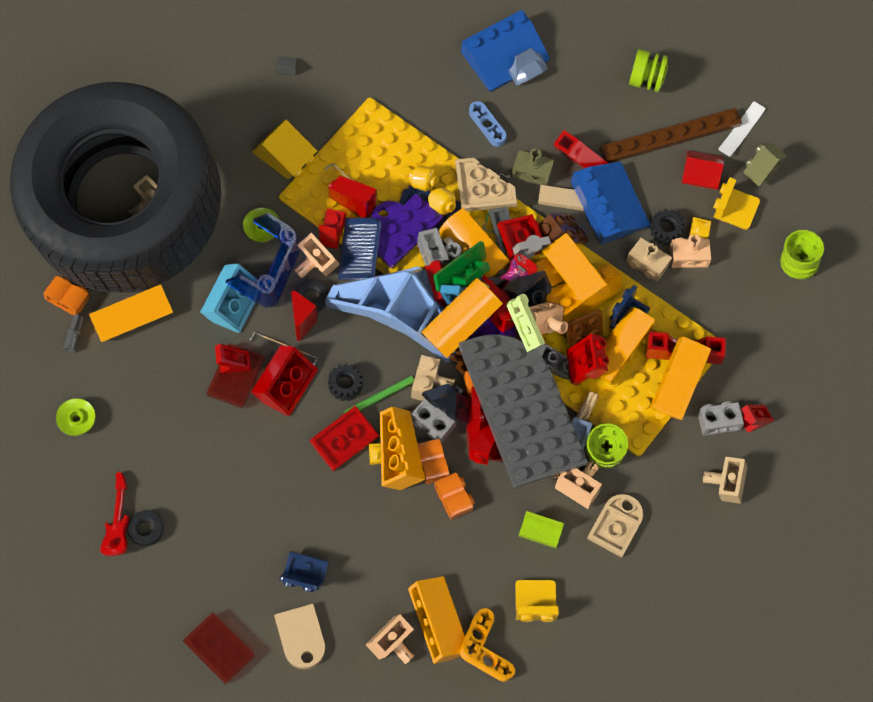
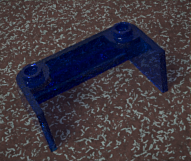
M266 213L254 218L252 222L277 237L281 243L268 275L259 276L256 283L240 274L227 279L225 283L261 306L270 308L277 305L297 260L300 248L297 246L298 241L294 229L270 213Z

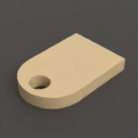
M625 494L610 498L587 539L622 558L643 519V509L640 503L634 497ZM630 502L633 509L625 510L622 507V503Z
M310 604L275 614L274 618L288 662L299 669H310L318 665L325 654V643L314 605ZM310 653L313 655V660L305 663L301 659L302 655Z

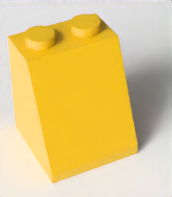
M284 120L275 127L252 151L254 155L287 179L293 176L295 178L298 177L303 171L302 167L304 164L308 166L315 159L313 155L317 152L287 120Z

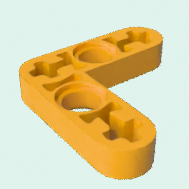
M482 608L475 614L460 647V656L468 663L499 681L506 682L514 676L515 668L509 661L483 647L494 622V614L490 609ZM482 615L486 616V622L480 625V623L483 620ZM473 630L481 633V639L474 637ZM472 644H474V646L472 647V650H471V653H472V654H469V653H468V652H469L468 648H469ZM483 657L490 658L492 665L487 666L483 662ZM503 668L506 669V673H507L506 675L503 674V672H504Z

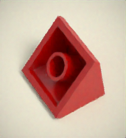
M687 150L682 184L718 190L724 165L723 157Z
M291 291L296 340L301 341L317 322V306L296 291Z

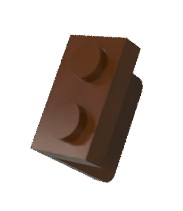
M550 213L539 224L541 236H549L551 243L565 233L569 235L575 244H586L589 241L586 232L576 223V218L570 213Z
M598 309L567 323V331L560 334L568 348H571L591 333L602 336V311Z

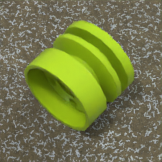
M638 48L629 86L640 88L643 81H647V90L650 91L651 83H655L654 92L658 93L666 77L668 56H663L662 63L657 62L659 53H656L653 60H649L650 51Z
M797 230L791 233L786 238L780 258L783 271L795 279L812 277L818 270L824 252V244L821 238L808 230Z
M610 423L600 424L593 428L588 435L586 455L598 467L612 468L618 465L626 455L628 448L627 436L617 425ZM604 443H608V446L611 447L608 452L601 448V446H604Z

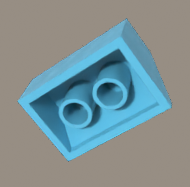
M239 264L224 265L200 313L213 323L240 333L264 285Z

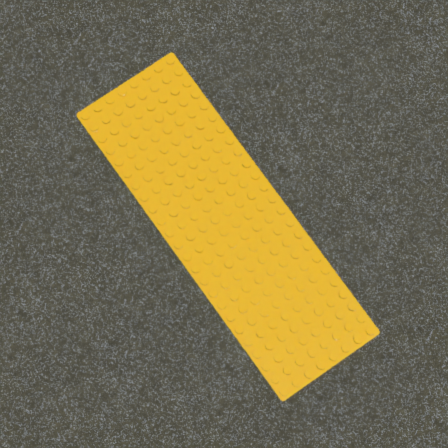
M368 98L315 155V159L308 166L306 165L302 173L294 178L279 195V200L318 228L319 225L324 224L327 208L347 213L346 218H361L329 198L328 187L330 183L336 180L339 175L345 177L332 165L334 163L351 180L377 189V205L386 201L400 203L399 201L404 189H408V186L411 185V182H409L410 171L418 165L433 168L438 177L436 186L432 187L429 192L443 187L453 193L457 201H460L455 159L459 158L374 99ZM518 199L517 207H508L510 219L533 214L538 224L545 219ZM489 209L467 211L496 244L494 233H490L493 231L490 215L485 225ZM385 210L378 213L381 217L389 215ZM344 227L340 239L341 245L343 243ZM503 244V245H504V249H505V251H506V255H505V256L510 260V264H511V261H512L513 258H510V257H509V254H508V251H507V249H506V246H505V244ZM576 244L595 270L609 264L622 275V289L591 311L600 309L603 313V335L601 337L605 340L613 331L610 328V317L613 314L612 309L617 302H622L624 292L627 288L631 289L633 285L637 286L635 299L649 307L650 311L647 315L655 319V325L650 332L668 333L677 340L683 336L693 341L703 339L706 336L716 337L583 244ZM418 245L393 269L377 256L376 270L383 275L417 266L426 270V265ZM542 252L529 259L536 263L546 258V256ZM564 281V282H562V283H560V284H558V285H556V286H554V287H552V288H555V287H557V286H559V285H561V284H564V283H566V281ZM515 326L516 338H517L518 340H520L521 337H520L519 332H518V330H517V328H516V326ZM554 331L553 333L541 334L545 344L567 357L566 350L569 348L559 332ZM647 336L611 385L599 377L596 379L589 377L576 386L571 384L569 380L553 375L563 403L577 414L588 393H596L599 398L587 421L593 423L595 427L606 423L620 427L628 439L627 450L638 457L642 456L671 418L650 409L669 360L645 358ZM705 363L698 382L712 364Z

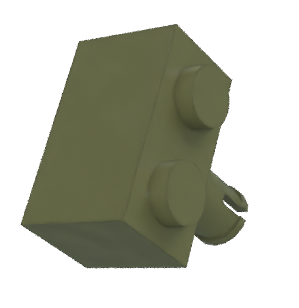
M772 142L761 144L755 152L757 154L746 163L747 168L743 172L759 187L769 181L787 157Z
M536 148L531 151L519 150L513 166L512 177L537 185L547 186L554 160L547 156H541L542 153L539 149L536 153Z

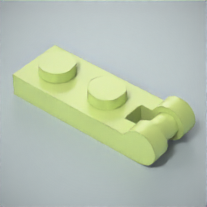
M521 294L516 299L508 301L507 308L527 352L545 344L528 306V297L525 294Z

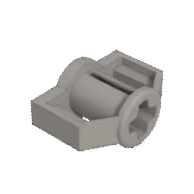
M531 235L526 241L517 243L512 249L514 255L522 254L529 259L534 256L535 252L549 246L551 242L549 236L540 238L536 235Z
M450 237L444 238L442 243L450 263L460 256L462 249Z

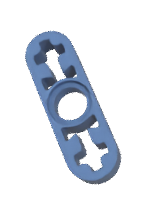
M480 101L471 103L469 115L489 142L496 147L504 145L506 132L487 107ZM475 108H476L477 110L481 109V110H480V114H479L478 111H475V112H474V109H475ZM488 120L491 121L493 125L491 127H485L482 123ZM495 134H496L498 137L501 136V139H500V140H499V138H496V139H495Z

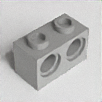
M437 228L419 232L417 245L425 265L428 266L435 260H441L444 266L448 265L449 258Z
M426 399L411 414L413 425L417 429H423L427 432V435L432 440L440 439L441 444L456 427V421L449 418L439 408H435ZM426 413L430 417L424 419L420 415ZM443 425L445 429L438 430L435 426Z
M727 401L716 406L713 404L704 405L698 413L703 436L740 431L744 424L738 402L732 403ZM726 413H729V414H731L734 418H733V419H730V418H728L725 414H726ZM707 416L713 417L715 421H709Z

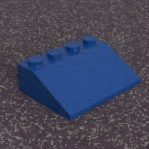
M523 10L463 40L461 46L462 55L489 92L513 80L508 69L513 66L515 56L532 48L536 53H540L544 62L550 60L532 22Z
M621 162L590 166L573 173L571 184L600 245L651 226Z

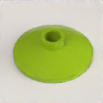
M256 208L245 216L243 230L251 240L267 242L275 238L279 233L280 219L274 211L268 208Z
M70 399L64 402L57 410V426L63 433L70 436L85 434L94 425L96 417L94 408L83 399ZM79 417L80 420L78 422H74V418Z

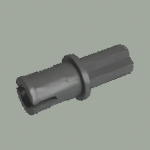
M79 314L73 316L70 327L66 330L67 337L62 348L63 350L71 353L75 352L78 338L81 337L80 331L84 321L83 316Z

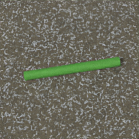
M409 376L356 404V407L361 411L413 384L414 378ZM352 406V407H350V408L344 410V413H346L347 411H349V410H350L351 408H353L354 406Z

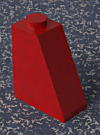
M340 175L328 187L329 198L361 218H368L372 210L376 208L377 189Z
M470 407L469 421L466 426L468 456L475 463L488 465L496 442L485 414L484 422L480 423V430H472Z

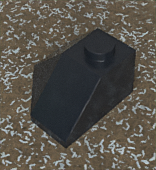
M540 271L515 279L504 290L511 300L516 299L521 294H525L528 297V306L531 307L546 302L547 294L551 293L552 285L546 271Z
M447 383L422 393V396L431 405L439 408L449 418L465 427L468 425L470 398L465 395V389L459 385L454 387Z

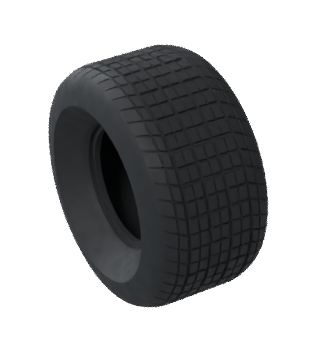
M104 82L84 86L61 96L43 109L31 122L23 134L13 157L12 172L10 173V194L12 195L11 200L16 218L23 232L57 272L67 279L73 280L74 283L81 286L85 285V287L93 290L114 293L133 292L159 285L171 279L189 266L208 243L218 220L221 205L220 176L215 159L200 128L191 115L167 95L143 85L126 82ZM118 154H135L151 160L158 166L159 177L156 191L150 202L136 215L120 222L100 223L91 221L78 213L77 193L80 183L86 173L103 159Z

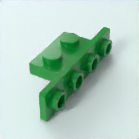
M479 241L434 274L436 291L440 292L441 285L455 284L461 287H468L476 278L482 277L483 274L490 270L489 263L483 262L486 259L484 242Z

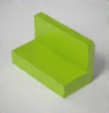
M526 511L519 537L556 548L564 523Z

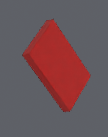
M355 405L311 438L309 442L334 472L376 440L379 434Z

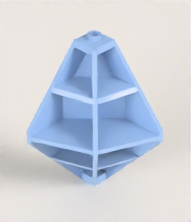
M417 266L391 274L332 286L325 300L327 307L372 318L406 334L445 362H450L451 359L442 355L421 333L444 310L434 299L426 270Z

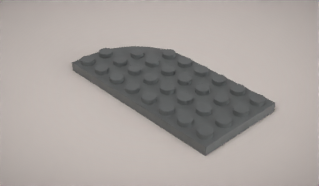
M484 335L459 342L461 355L514 489L587 465L588 462L553 375L539 353L534 349L527 352L522 341L504 335Z

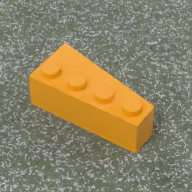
M609 264L596 269L612 292L596 304H582L567 283L552 288L551 293L547 294L546 302L550 301L564 306L563 321L568 323L590 313L622 289L621 273Z
M390 407L381 411L382 486L403 490L424 481L425 476L411 412L396 407Z

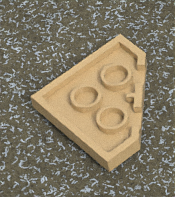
M475 158L455 159L461 209L476 211L517 207L515 187L512 184H507L495 172L479 164L480 162Z

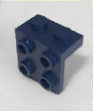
M633 285L631 289L627 288L622 296V302H617L612 309L613 314L610 317L611 329L616 327L630 306L638 308L646 314L649 313L650 308L635 299L637 286Z
M290 551L285 571L280 575L279 580L283 581V585L289 587L298 585L303 587L305 591L314 592L319 590L324 584L329 561Z

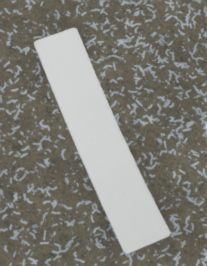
M753 102L741 118L742 125L732 130L718 150L731 156L760 118L765 108Z

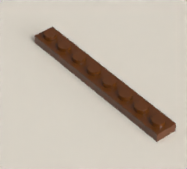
M736 108L605 144L600 147V151L607 163H614L737 128L742 125V121Z

